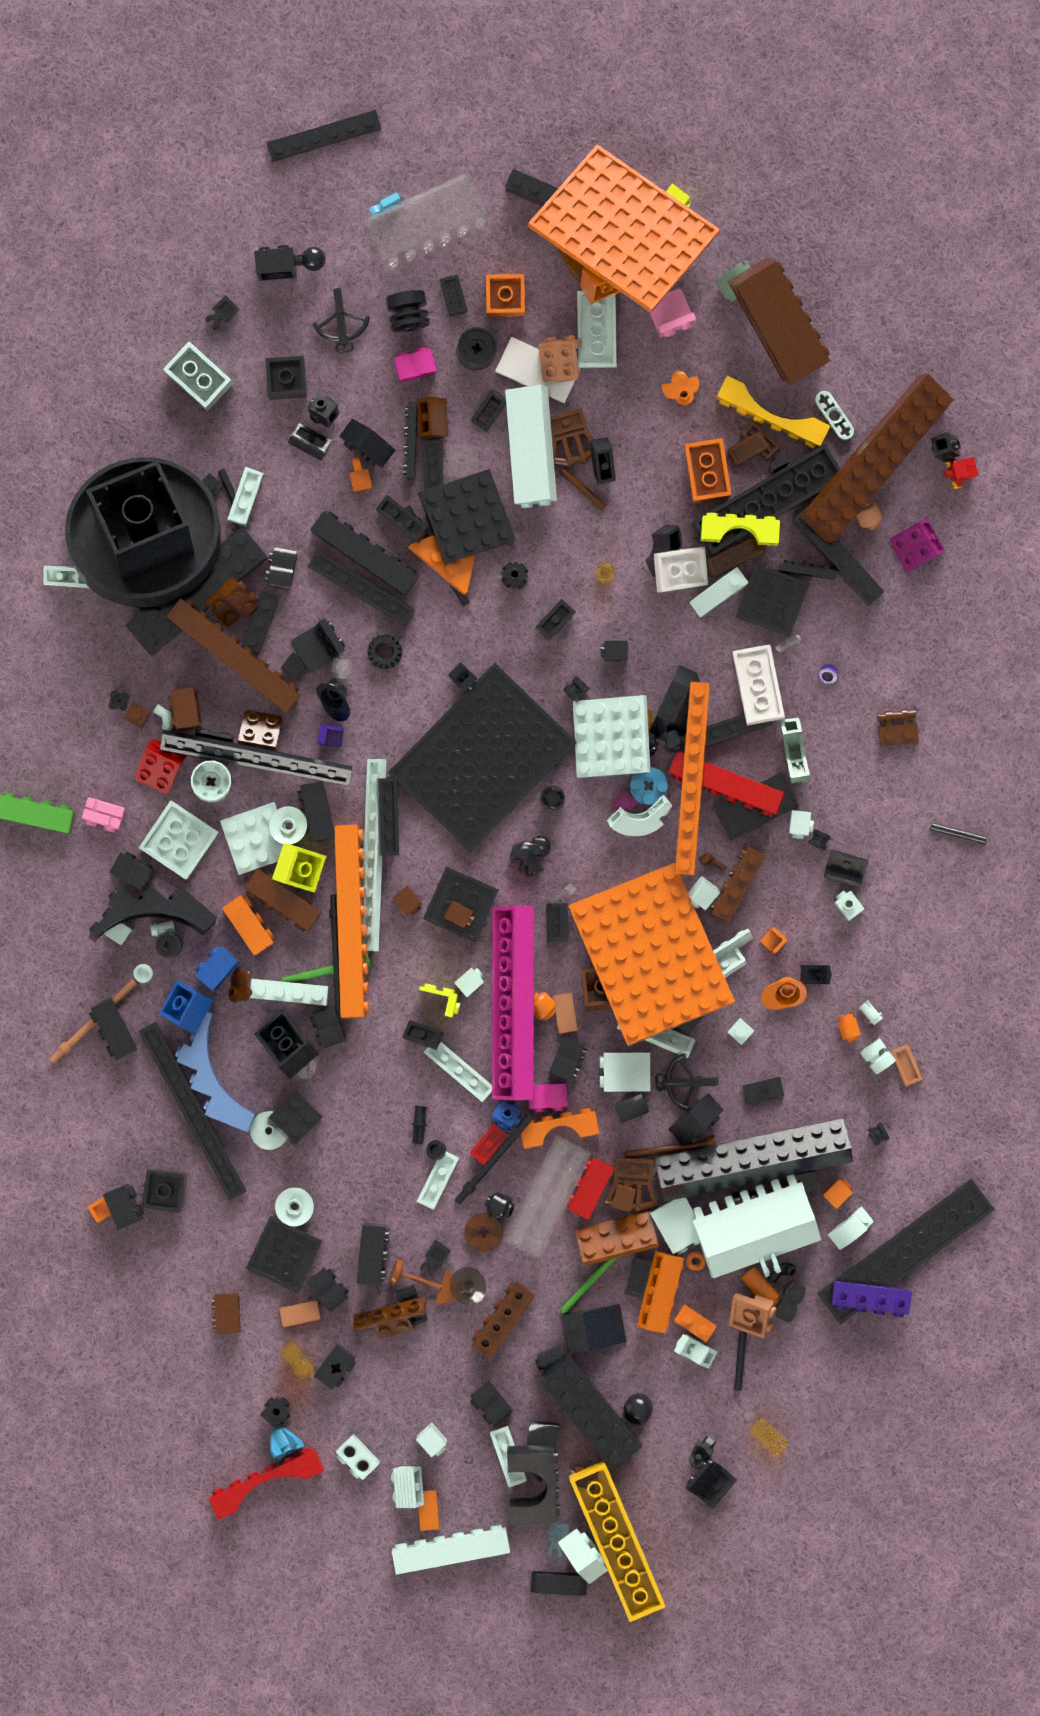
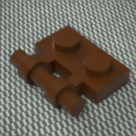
M902 709L900 712L884 711L883 714H877L878 722L885 721L886 727L878 728L880 747L919 742L917 723L909 724V718L916 717V710L908 711V709ZM902 719L903 725L892 726V720Z

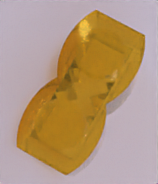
M292 1339L281 1347L280 1354L285 1362L292 1365V1370L299 1379L305 1380L315 1372L316 1369L313 1361L304 1355L303 1349L298 1342Z

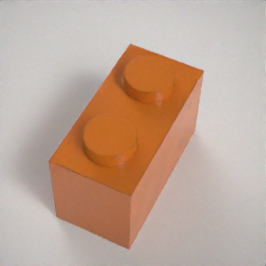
M683 1303L673 1318L676 1323L707 1342L717 1327L715 1323Z

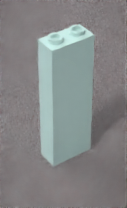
M535 385L505 390L514 504L521 505V508H532L533 504L538 503L539 506L551 505V502L557 501L548 387Z

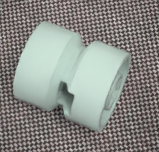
M880 1038L860 1052L865 1061L871 1063L870 1067L876 1075L896 1061L890 1052L885 1051L886 1046Z

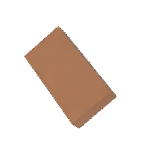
M572 993L554 995L553 1000L556 1003L555 1013L559 1034L578 1031Z
M908 1044L890 1051L896 1060L895 1065L905 1087L923 1080Z
M317 1300L279 1308L283 1327L321 1319Z

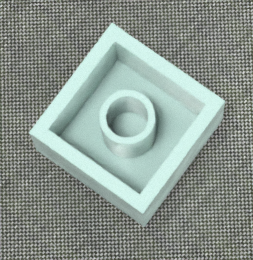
M576 1529L558 1542L577 1573L589 1584L608 1571L604 1565L605 1562L601 1553L596 1550L597 1546L585 1532L581 1533Z

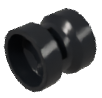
M575 676L572 679V683L567 685L563 691L577 703L580 700V696L590 688L580 678Z

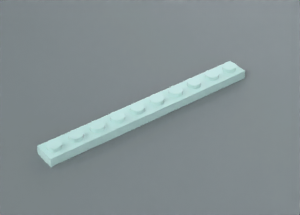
M367 759L364 828L365 858L363 860L365 879H362V886H365L366 897L363 898V906H366V917L363 918L364 925L367 926V936H364V944H367L368 951H379L382 856H379L377 779L386 778V759Z

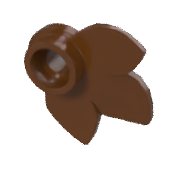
M240 967L233 971L231 987L228 990L231 1002L246 1001L252 995L253 991L248 987L250 971H241Z

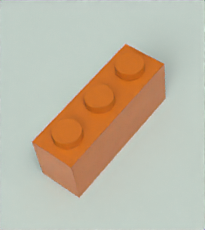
M240 895L222 909L253 955L256 956L274 944L272 939L275 936L269 928H264L262 925L264 920L258 912L256 914L251 909L253 904L250 899Z

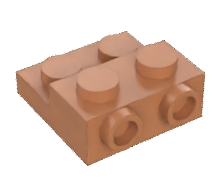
M735 1293L732 1300L729 1326L765 1339L768 1332L771 1333L775 1325V1322L771 1321L777 1312V1308L774 1307V1301L759 1295L751 1299Z

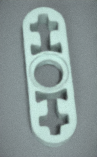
M827 391L819 392L815 397L816 406L836 436L842 441L849 440L854 434L853 426L832 395ZM821 395L823 397H828L827 404L829 406L831 404L834 405V407L829 408L827 412L824 411V409L827 408L825 403H819ZM837 411L840 415L839 420L832 421L829 418V413ZM843 419L845 422L842 423V426L845 429H850L848 432L849 436L841 435L842 428L840 426L836 428L834 425L839 424Z

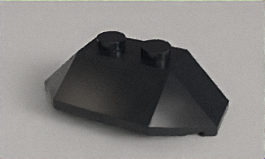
M681 665L678 666L650 728V732L657 739L665 742L662 736L673 730L677 731L679 737L686 734L690 683L700 682L697 672Z

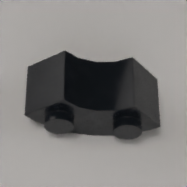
M664 525L652 533L653 549L650 556L645 560L652 577H656L654 554L676 551L682 548V536L679 525Z

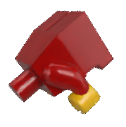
M974 457L961 461L954 458L951 462H946L948 470L944 471V477H951L952 485H954L953 489L961 488L964 481L972 480L979 475Z

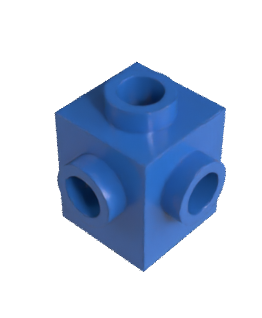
M500 1100L491 1115L492 1122L496 1123L499 1129L512 1132L523 1120L521 1118V1110L514 1103L510 1102L508 1104Z

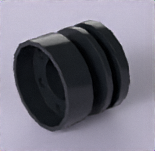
M423 290L403 291L385 298L388 312L397 313L389 317V321L393 322L390 325L391 331L412 332L430 325V319L426 318L429 315L428 310H419L427 305Z
M483 327L467 329L461 334L456 347L459 362L470 370L487 368L493 362L497 353L495 336ZM478 345L482 352L479 351L478 354H474V350L471 348Z

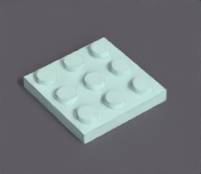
M170 801L139 849L187 880L219 832L173 801Z
M275 802L220 821L239 875L278 862L283 844L277 842L269 831L270 818L277 810Z

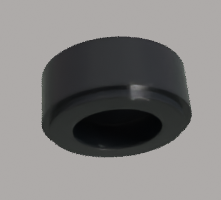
M433 1140L427 1145L426 1153L429 1158L440 1160L445 1156L446 1146L441 1141Z

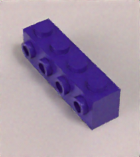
M833 1280L831 1304L835 1305V1309L840 1310L852 1307L856 1312H865L868 1309L873 1310V1314L885 1315V1312L893 1313L892 1316L904 1317V1314L909 1315L912 1291Z

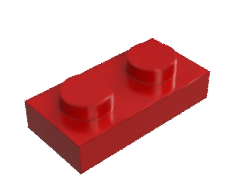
M493 1123L470 1151V1154L484 1165L508 1137V1134Z

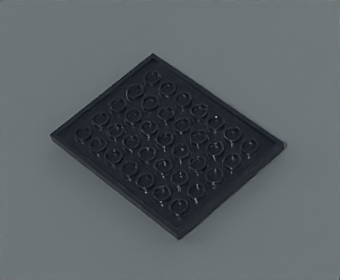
M494 663L476 681L475 686L471 690H467L388 773L393 778H397V782L471 852L577 742Z

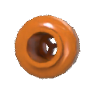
M536 992L533 997L534 1017L538 1020L544 1019L546 1021L556 1012V1003L546 992L540 994Z

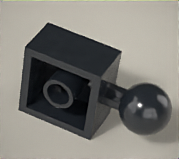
M280 245L278 249L260 247L258 248L259 250L254 251L256 274L259 281L297 278L296 266H304L309 271H318L324 267L326 262L325 253L318 247H309L301 255H295L293 247L289 248V245Z

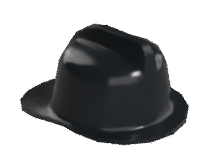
M332 678L327 683L319 684L316 688V694L327 714L336 721L347 720L350 716V707L346 700L348 696L346 687L335 678Z

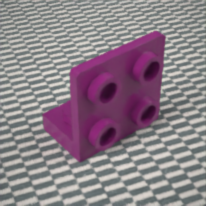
M929 519L919 521L889 539L906 572L946 552Z

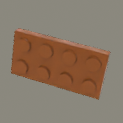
M649 1211L575 1230L584 1266L659 1247Z

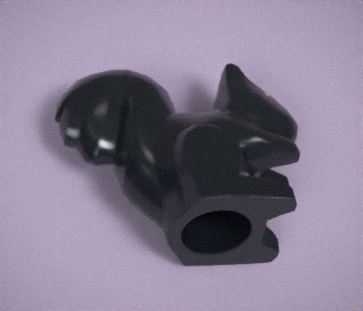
M537 836L532 839V842L524 841L514 844L508 863H519L518 871H522L525 868L527 877H531L539 871H544L541 866L534 863L536 856H547L551 850V843L545 836Z

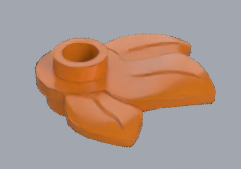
M676 370L672 375L671 383L662 384L661 388L663 394L668 399L676 400L679 405L687 406L692 403L694 393L699 390L700 383L697 376L688 379L684 372ZM687 394V397L683 398L681 395Z

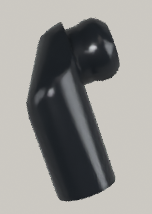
M779 1263L781 1272L777 1273L774 1269L768 1278L776 1283L781 1275L793 1276L797 1270L792 1263Z

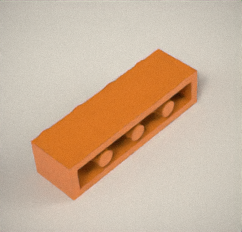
M655 1251L637 1322L638 1327L666 1334L671 1309L674 1306L675 1293L679 1285L680 1273L683 1269L684 1258Z

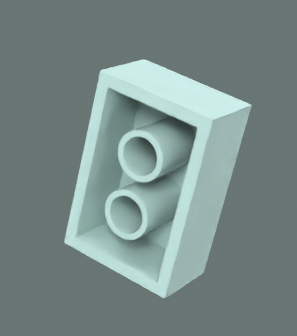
M190 342L163 369L165 374L207 412L233 384L227 375Z

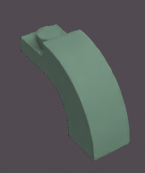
M799 717L780 720L785 761L791 783L810 780V773L804 751Z

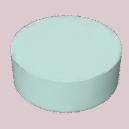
M140 964L134 969V978L140 983H147L153 977V970L147 964Z

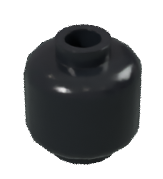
M496 1192L492 1196H488L485 1207H487L489 1216L505 1220L511 1217L515 1204L511 1197Z

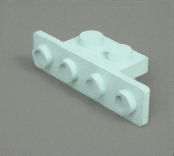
M749 929L738 932L734 938L721 943L713 951L725 978L747 964L738 949L753 940Z

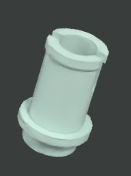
M173 920L158 924L153 922L154 924L150 925L152 936L158 937V935L175 932Z
M868 1000L859 1007L870 1020V1024L875 1025L882 1019L881 1012L878 1013Z

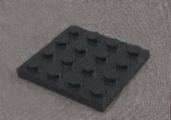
M490 469L418 493L444 565L516 541Z

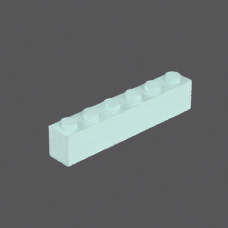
M502 1525L490 1527L491 1530L488 1531L475 1529L471 1531L472 1534L464 1535V1532L452 1534L451 1538L446 1539L445 1536L434 1537V1541L426 1542L423 1539L414 1542V1545L407 1546V1543L395 1545L396 1548L392 1549L396 1575L510 1553L506 1527L502 1528Z

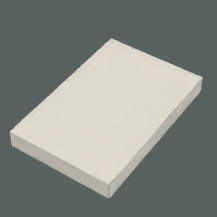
M705 547L654 554L657 592L708 585Z

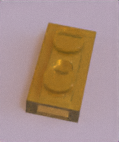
M762 1416L748 1429L775 1457L790 1444Z

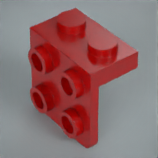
M152 739L144 750L134 778L164 794H168L177 772L185 762L187 755L160 750L161 741Z

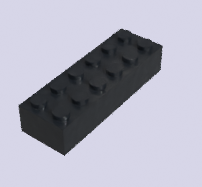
M569 1353L539 1376L543 1386L611 1470H614L642 1447L638 1438Z

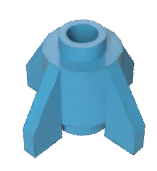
M278 1426L271 1431L270 1453L273 1458L277 1457L279 1462L295 1450L304 1447L302 1440L291 1433L287 1427L282 1428V1426Z

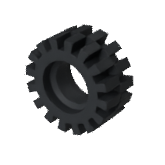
M378 635L368 645L369 660L379 669L387 670L394 668L402 658V647L399 641L392 635ZM381 645H389L392 648L390 658L381 659L378 656L377 651Z

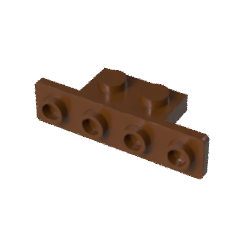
M421 1297L354 1314L353 1330L359 1331L372 1327L379 1339L415 1330V1323L411 1317L426 1313V1299Z

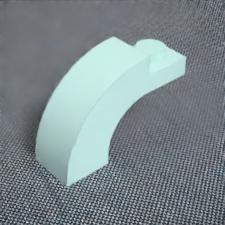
M662 795L645 812L631 814L620 807L607 822L613 830L623 835H647L664 825L660 818L669 813L672 805Z

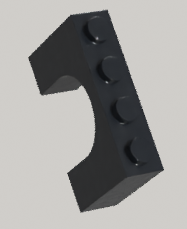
M554 1444L507 1446L508 1473L533 1472L540 1475L547 1484L544 1491L538 1496L509 1499L510 1525L557 1523L556 1516H560V1504H556V1499L559 1498V1487H555V1481H559L558 1469H554V1463H558V1452H554Z

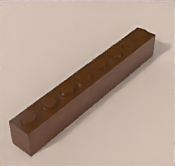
M186 597L184 600L179 598L165 616L287 713L300 697V694L297 693L299 689L291 682L286 684L283 681L284 676L276 670L274 673L268 669L269 664L260 658L259 661L253 657L254 652L245 646L243 649L239 646V640L232 634L229 636L224 634V628L217 622L212 624L208 621L209 616L202 610L197 612L193 609L194 604Z

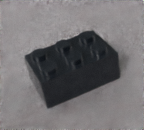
M284 1009L254 1033L278 1068L289 1079L319 1055V1052L296 1021Z
M363 1223L357 1273V1283L380 1285L382 1281H385L386 1268H383V1262H386L388 1258V1249L385 1248V1242H388L390 1237V1229H387L385 1224Z

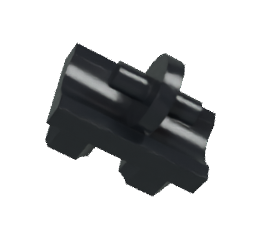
M706 1436L702 1442L699 1440L696 1442L689 1457V1463L693 1468L699 1469L703 1462L711 1459L716 1441Z

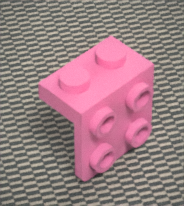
M681 289L669 292L653 312L650 313L659 337H670L676 333L675 331L680 329L687 330L693 327V324L696 322L694 312L691 313Z

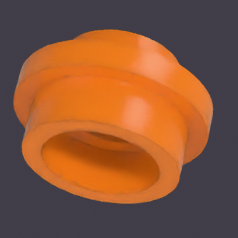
M695 1251L687 1256L686 1264L689 1269L699 1271L705 1266L706 1260L702 1253ZM693 1258H699L697 1265L692 1263Z

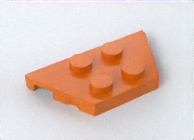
M433 535L422 539L419 544L415 542L408 547L460 593L465 595L468 592L475 555L444 565Z

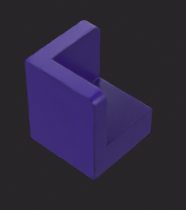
M320 724L317 743L340 748L342 746L344 728Z

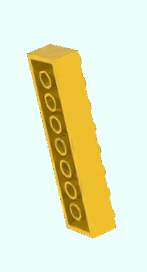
M603 1460L580 1472L569 1475L570 1482L629 1621L632 1622L665 1608L662 1595L605 1461ZM599 1472L597 1479L588 1481L587 1489L577 1487L575 1481ZM596 1484L594 1491L589 1490L591 1485Z

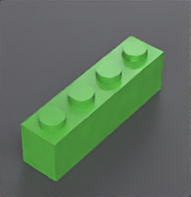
M4 792V796L0 795V819L71 834L76 812L71 810V806L60 804V808L53 807L52 802L42 800L41 804L35 803L34 798L25 796L21 800L15 798V794Z

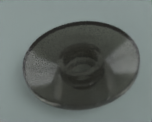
M462 1267L452 1275L450 1288L453 1296L460 1303L474 1305L485 1296L486 1282L478 1270L472 1267Z

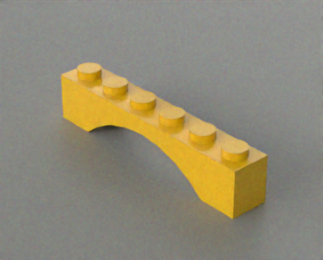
M729 376L726 377L716 398L719 400L718 403L727 408L729 406L734 407L740 415L746 416L748 414L754 417L753 420L762 425L766 423L770 425V429L778 433L783 431L788 434V438L794 441L799 439L805 442L804 445L813 450L815 447L819 448L830 428V425L814 417L791 420L769 413L754 401L744 383Z

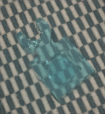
M560 1522L550 1524L547 1541L552 1542V1544L548 1547V1555L551 1556L552 1549L556 1548L559 1551L558 1557L562 1556V1548L558 1542L568 1535L569 1524Z

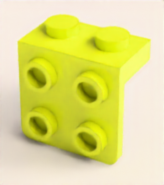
M426 983L424 987H419V990L449 997L445 1016L454 1017V1014L459 1013L460 1003L457 1002L459 995L455 994V990L443 987V991L436 990L437 986Z

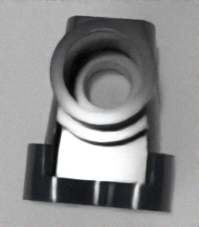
M676 730L662 736L666 743L664 749L667 753H675L686 744L685 738L679 737Z

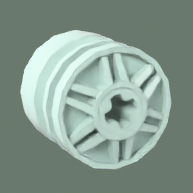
M205 761L193 770L191 787L195 795L202 801L208 803L218 802L229 793L231 775L222 763ZM209 777L210 779H216L214 787L206 785Z

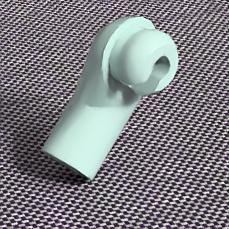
M158 704L153 712L162 717V729L171 731L174 728L171 722V715L173 713Z

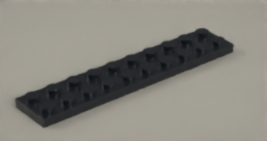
M971 1178L835 1280L892 1287L995 1209ZM832 1281L817 1292V1294L841 1325L857 1312L852 1307H846V1310L835 1309V1305L831 1304Z

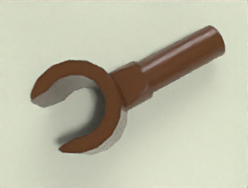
M704 853L700 857V860L706 866L712 862L724 871L727 866L716 861L708 853Z

